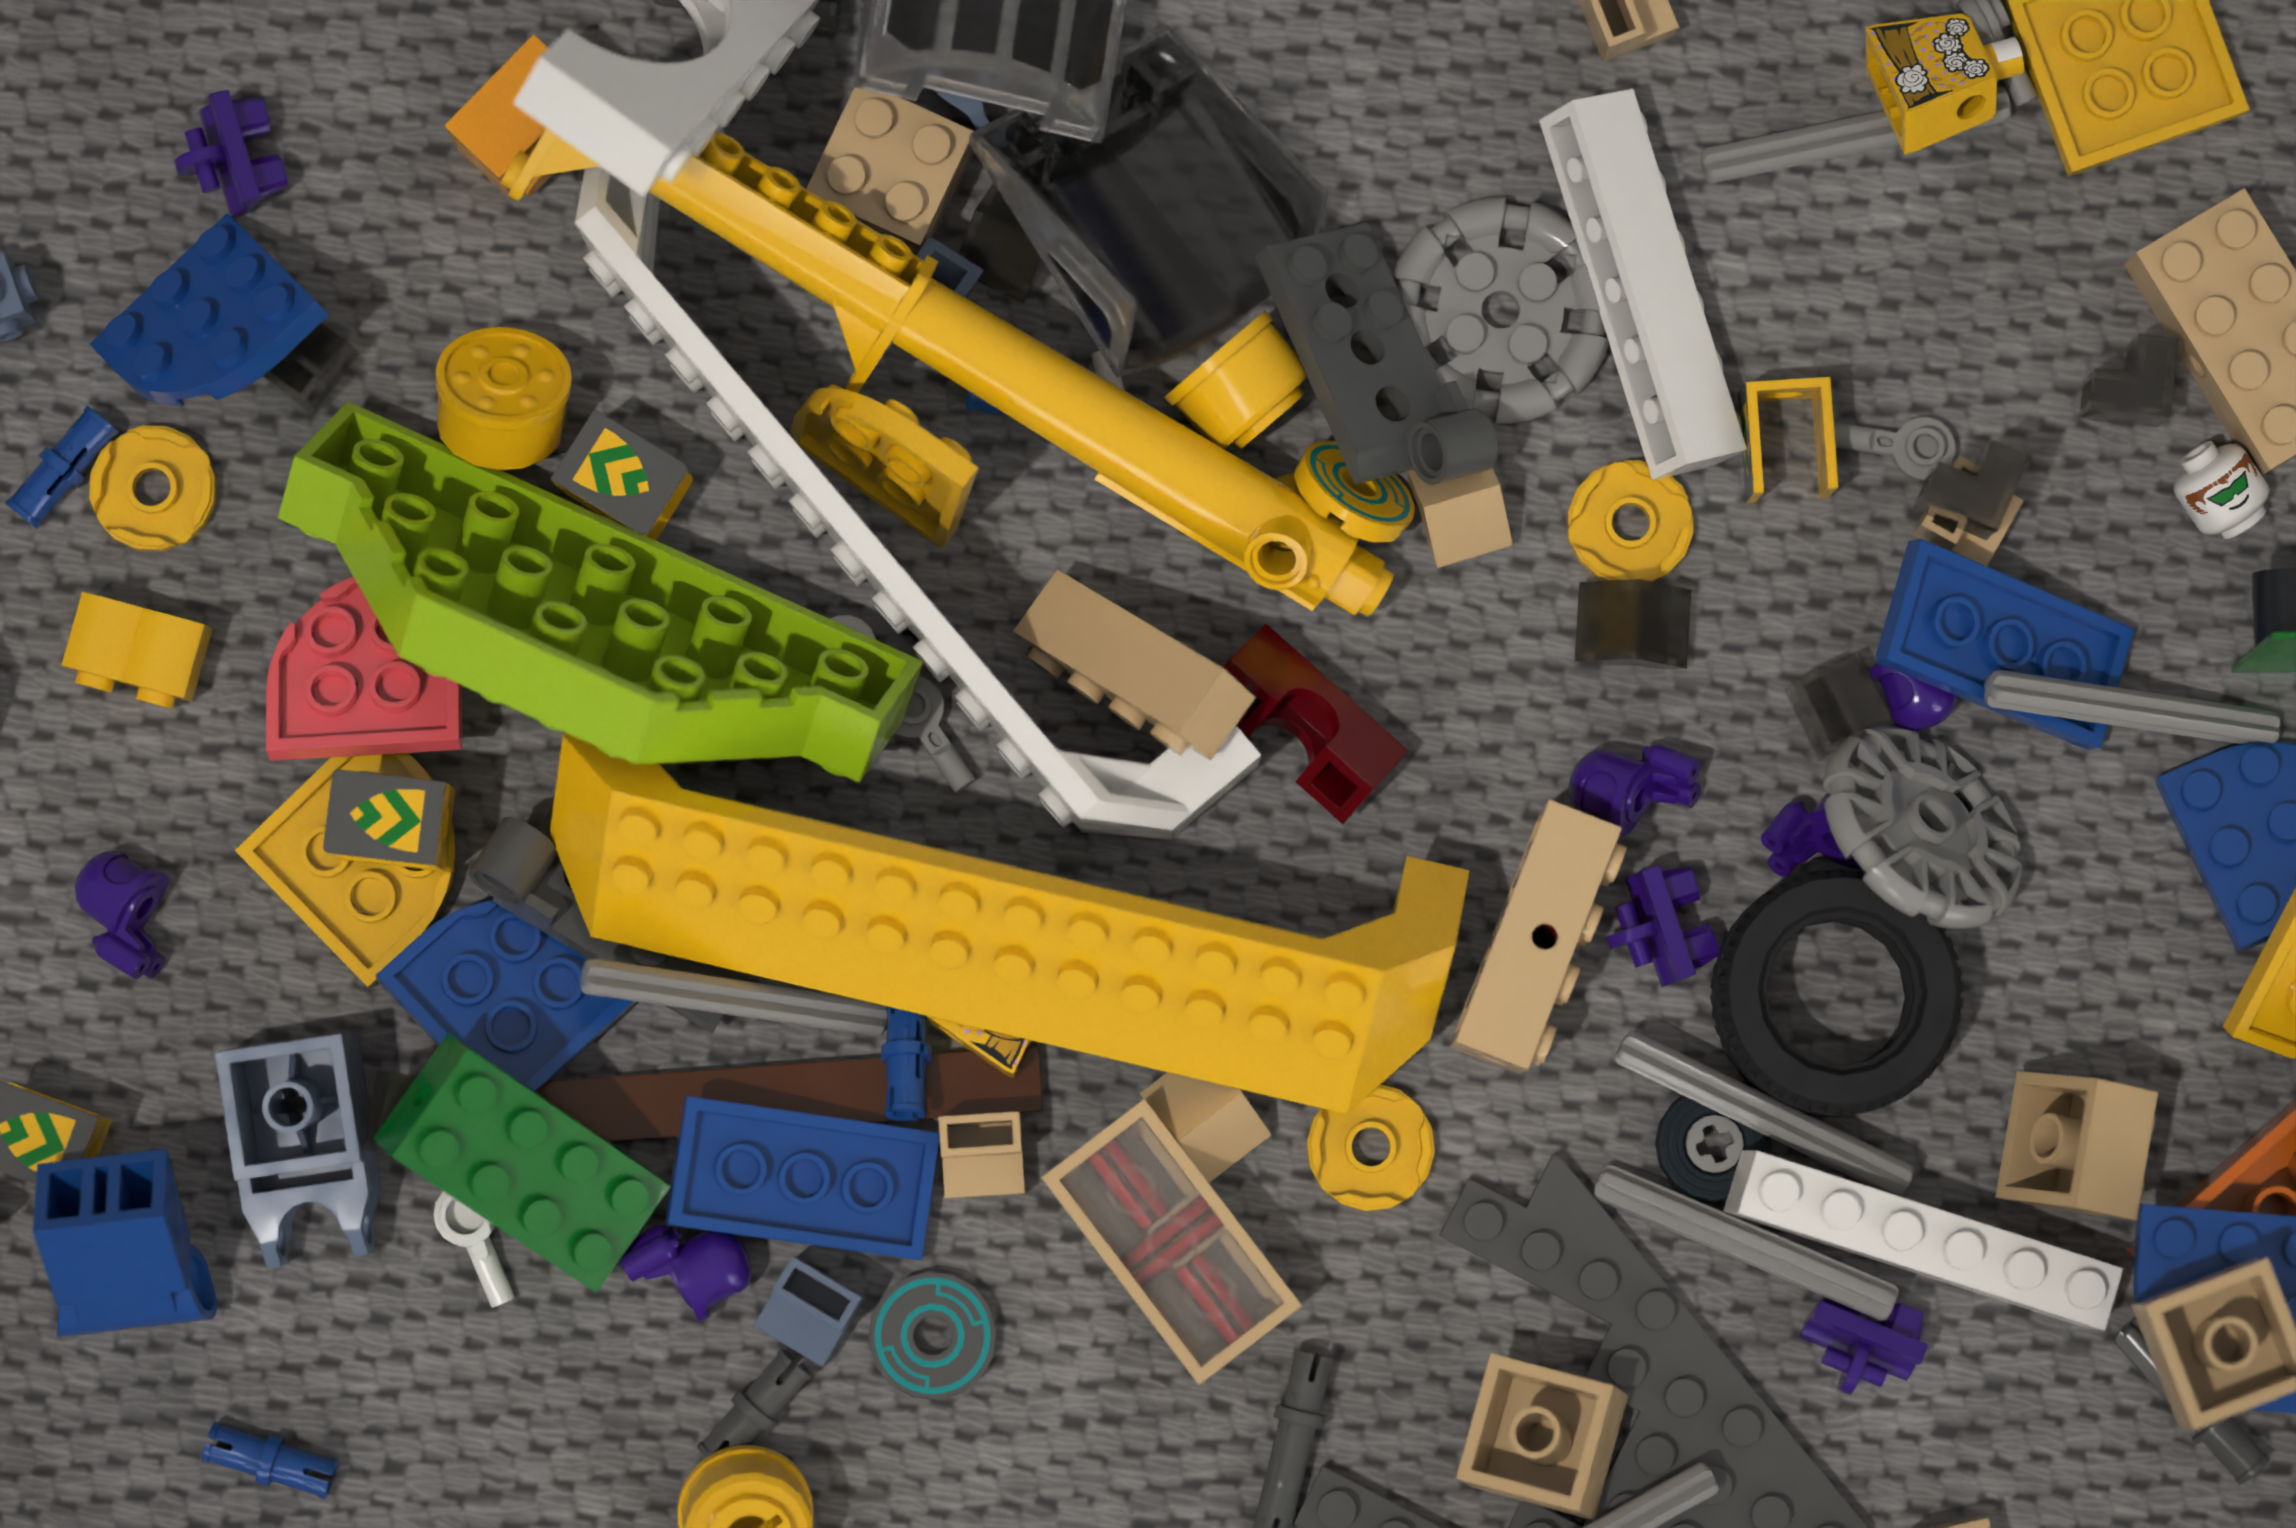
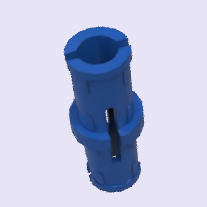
M87 405L82 415L51 450L46 446L38 455L43 459L42 462L5 503L38 529L41 521L72 485L79 488L86 480L81 474L114 436H117L119 431Z
M887 1006L886 1043L881 1046V1061L886 1064L887 1075L885 1116L897 1121H916L919 1118H925L927 1115L925 1075L926 1064L932 1060V1046L927 1043L926 1015Z
M217 1421L213 1423L207 1437L230 1444L233 1448L229 1451L205 1443L202 1453L203 1462H211L255 1475L256 1483L268 1487L274 1481L317 1495L324 1500L329 1495L332 1483L309 1476L307 1472L308 1470H313L334 1477L338 1467V1459H330L284 1445L285 1438L273 1434L267 1440L224 1426Z

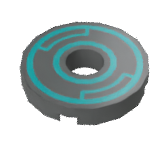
M927 1271L903 1278L883 1294L871 1316L868 1342L875 1366L891 1386L913 1398L941 1400L962 1394L983 1377L995 1354L997 1328L991 1306L975 1286L953 1274ZM939 1317L946 1321L951 1329V1343L940 1354H926L915 1343V1328L924 1318Z

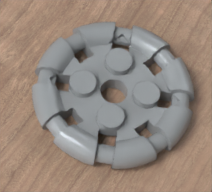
M1506 197L1474 200L1445 211L1444 215L1446 218L1430 230L1423 226L1402 251L1392 273L1441 386L1456 380L1468 409H1478L1487 417L1495 418V424L1525 422L1557 410L1556 402L1570 392L1578 395L1589 384L1599 370L1610 345L1608 339L1605 338L1606 332L1599 313L1600 308L1587 265L1583 262L1571 222L1561 214L1534 202L1530 203V207L1505 204ZM1501 229L1525 232L1523 250L1498 247ZM1461 239L1471 253L1463 256L1454 267L1444 254V250ZM1561 255L1573 271V274L1558 284L1554 271L1546 264ZM1421 288L1440 291L1436 312L1418 307ZM1496 294H1503L1513 299L1518 307L1516 322L1506 328H1495L1489 325L1482 315V305L1487 298ZM1564 311L1583 314L1580 334L1560 332ZM1443 338L1448 348L1456 357L1440 367L1427 349ZM1546 355L1557 371L1540 383L1528 368ZM1478 372L1489 375H1502L1500 392L1476 389Z
M1875 726L1864 729L1856 737L1845 739L1837 747L1827 764L1823 781V788L1830 794V797L1824 802L1826 818L1831 833L1845 859L1854 857L1866 873L1862 880L1884 901L1909 917H1914L1918 913L1926 915L1930 925L1941 928L1967 929L1984 925L1991 917H1997L2009 907L2018 891L2021 882L2022 865L2015 857L2020 851V841L2013 820L2000 796L1992 797L1979 780L1982 777L1981 772L1961 754L1938 739H1932L1927 742L1919 738L1916 730L1895 726ZM1957 795H1959L1961 799L1967 803L1969 809L1971 810L1970 813L1968 812L1964 804L1960 801V799L1957 797ZM1929 882L1934 883V890L1929 889Z

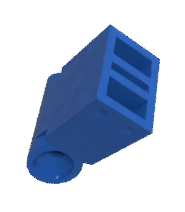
M168 1149L37 1164L33 1234L56 1304L59 1306L57 1338L119 1331L137 1327L212 1320L216 1316L217 1297L208 1264L198 1248L190 1244L189 1228Z

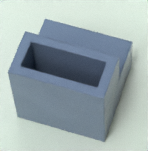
M792 1256L773 1287L771 1297L753 1326L819 1366L824 1367L865 1297L797 1256Z

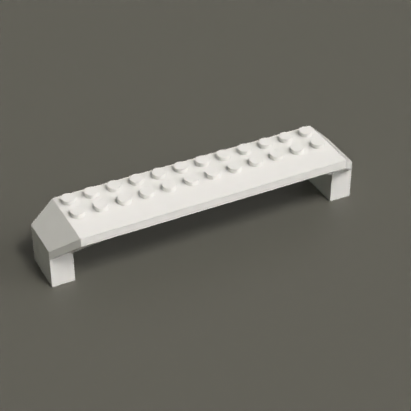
M719 126L716 133L724 134L723 128ZM601 166L584 170L575 224L590 251L582 257L589 266L588 270L612 298L621 291L630 301L623 307L630 315L629 318L652 346L663 339L671 348L665 354V357L671 363L670 367L693 394L702 387L705 388L712 397L706 402V405L712 411L711 415L734 442L743 435L750 441L753 447L747 453L752 458L751 462L775 490L785 483L795 494L788 501L792 505V510L815 538H818L825 531L836 543L830 549L836 563L857 587L866 579L878 593L871 599L875 603L874 607L898 635L908 628L919 640L913 646V649L916 651V657L924 661V667L938 683H941L949 676L961 691L954 696L957 700V705L980 732L988 725L992 726L1003 739L996 745L999 749L997 752L1021 780L1030 773L1044 788L1038 794L1040 803L1063 829L1073 822L1082 833L1172 840L1259 766L1261 754L1237 726L1233 728L1211 761L1187 747L1182 756L1167 749L1151 764L1057 751L655 278L653 273L661 199L650 192L644 197Z

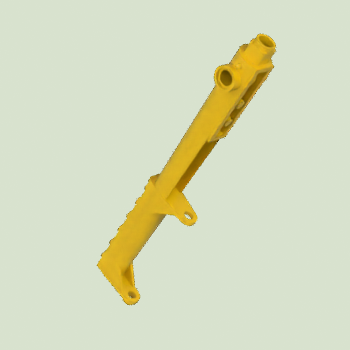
M546 128L530 156L519 150L500 184L510 189L509 197L520 202L535 176L599 167V165ZM715 133L698 156L693 153L682 172L671 184L661 178L649 191L835 309L855 368L844 389L859 393L892 342L1097 471L1094 480L1245 570L1259 585L1268 589L1278 590L1312 612L1325 598L1353 616L1360 612L1366 617H1369L1386 594L1393 580L1394 573L1384 568L1385 561L1357 545L1359 538L1352 537L1340 529L1344 523L1343 520L1332 513H1329L1325 519L1322 515L1319 516L1313 511L1300 495L1294 474H1286L1274 479L931 278L939 261L929 255L922 260L914 255L910 248L900 239L891 235H881L858 221L854 214L844 205L835 201H825L802 187L799 181L788 171L778 167H769L746 153L743 147L732 137L722 133Z

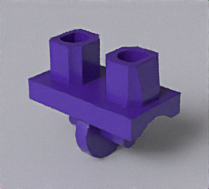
M229 90L210 93L208 96L210 104L199 111L205 134L201 127L186 131L185 137L190 151L177 157L174 163L178 175L198 176L202 193H211L222 187L230 216L236 218L251 213L259 201L266 200L283 192L288 185V179L282 159L278 154L250 160L244 141L266 137L270 132V120L264 100L262 98L231 100Z
M1656 865L1625 878L1632 902L1615 907L1622 931L1606 937L1609 950L1627 945L1635 968L1653 962L1661 987L1696 975V968L1718 957L1720 949L1709 924L1682 932L1674 910L1675 908L1700 900V890L1693 870L1690 867L1661 871L1660 865Z
M1824 1297L1806 1318L1799 1338L1826 1348L1821 1363L1842 1371L1838 1390L1851 1395L1860 1379L1878 1387H1882L1887 1373L1902 1380H1908L1916 1364L1920 1365L1922 1363L1928 1344L1920 1341L1924 1316L1922 1311L1902 1303H1895L1890 1316L1883 1320L1880 1325L1860 1317L1861 1312Z

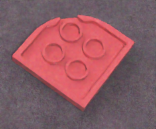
M354 577L347 578L320 593L321 600L305 612L295 624L290 622L276 645L267 675L266 753L270 761L462 750V685L445 677L429 674L421 666L399 657Z

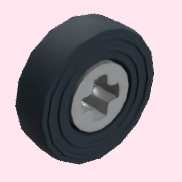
M1685 1096L1674 1101L1659 1122L1655 1140L1659 1166L1671 1185L1688 1197L1708 1202L1727 1200L1742 1150L1760 1151L1770 1155L1772 1147L1770 1137ZM1707 1126H1712L1716 1134L1727 1132L1730 1137L1731 1144L1723 1148L1725 1159L1721 1162L1715 1163L1711 1154L1700 1156L1697 1152L1696 1144L1704 1140L1702 1129Z

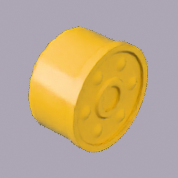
M1266 310L1164 397L1171 407L1174 405L1201 436L1223 449L1231 443L1242 449L1305 395L1299 384L1307 378L1298 354L1272 324L1274 319Z
M510 327L478 329L452 341L441 353L436 367V388L438 392L437 425L440 439L454 455L472 465L489 469H523L545 460L559 447L565 429L566 402L570 395L572 377L570 365L564 354L547 339L526 330Z
M737 1445L709 1455L690 1472L678 1498L677 1519L679 1528H813V1501L804 1475L787 1457L762 1446Z

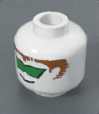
M2207 441L2189 451L2180 460L2184 470L2177 477L2173 490L2184 509L2203 534L2214 535L2221 533L2224 539H2229L2243 533L2265 515L2266 509L2263 505L2269 496L2270 488L2244 448L2240 445L2227 444L2216 448L2212 441Z

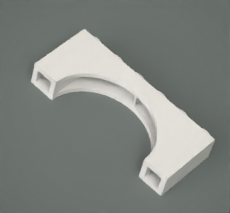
M679 0L696 25L704 52L702 57L680 63H652L627 58L600 48L568 29L539 57L513 104L644 197L661 178L671 184L682 172L693 153L698 156L710 142L719 126L725 128L735 116L744 100L750 101L756 95L770 72L775 75L784 65L794 48L800 49L821 19V17L812 12L819 0Z

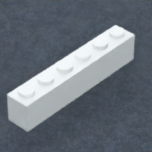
M1634 89L1575 99L1540 119L1539 122L1584 264L1586 263L1600 308L1599 313L1652 481L1717 465L1747 450L1742 434V423L1733 406L1723 374V363L1715 349L1704 314L1703 299L1696 289L1685 254L1684 239L1677 229L1666 194L1665 179L1659 171L1647 134L1646 119L1640 111Z
M1741 1151L1723 1212L2090 1329H2106L2124 1269L1760 1151Z

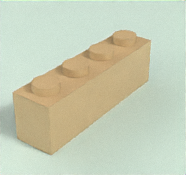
M1058 569L1013 630L1017 636L1032 648L1026 658L1055 679H1058L1063 671L1071 675L1067 683L1095 704H1099L1104 696L1111 699L1112 702L1108 708L1134 728L1140 730L1145 721L1154 726L1150 734L1180 756L1189 747L1211 761L1256 698L1224 668Z

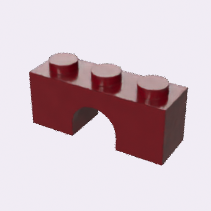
M1267 623L1223 667L1256 697L1236 726L1247 739L1258 728L1265 725L1279 726L1294 734L1301 741L1308 755V767L1295 782L1342 824L1372 795L1409 752L1408 749Z

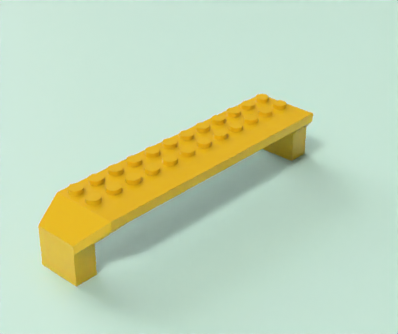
M566 732L563 733L550 827V836L591 937L1343 1114H1348L1430 1041L1457 942L1470 871L1406 856L1392 914L1328 938L1320 939L684 790L677 785L659 763L634 764L623 758L612 757L603 753L597 746Z

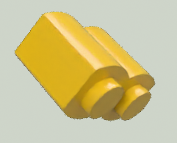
M82 592L61 666L77 671L74 682L76 684L112 693L115 682L138 687L136 700L173 710L176 698L193 702L213 628L188 619Z

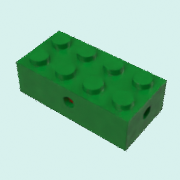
M449 1032L373 1138L391 1157L595 1293L600 1289L671 1187L644 1164Z

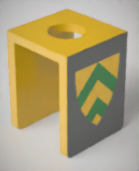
M1830 377L1745 382L1738 393V404L1742 434L1747 450L1742 452L1746 503H1756L1764 493L1758 402L1812 399L1819 499L1830 498L1838 489Z
M595 408L550 478L559 491L595 513L654 540L658 539L693 483V477L688 473V467L685 463Z
M335 770L332 774L323 849L328 854H334L336 858L341 860L445 872L456 789L447 782Z
M0 1081V1171L36 1184L37 1164L98 1157L112 1119L18 1084Z

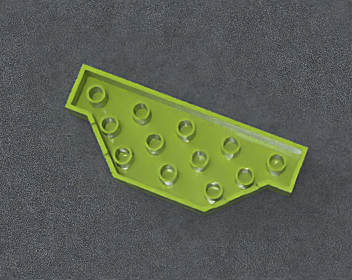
M349 401L294 455L278 519L298 527L304 534L310 537L324 539L336 545L399 657L421 666L429 674L445 677L472 689L491 702L507 705L529 715L550 729L564 731L597 746L603 753L609 756L623 758L634 764L802 756L821 765L823 769L831 774L846 776L860 783L903 722L924 661L650 537L642 536L630 528L504 471L472 465L454 455L446 445Z

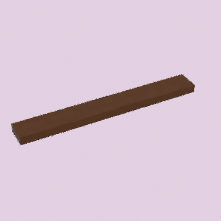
M1039 1046L1026 1048L1014 1079L1005 1075L972 1051L932 1054L931 1062L926 1064L925 1075L927 1115L925 1118H919V1120L937 1119L941 1116L1043 1111ZM881 1058L549 1081L538 1091L539 1094L610 1142L678 1137L684 1096L870 1123L897 1121L885 1116L887 1075L886 1064L881 1061Z

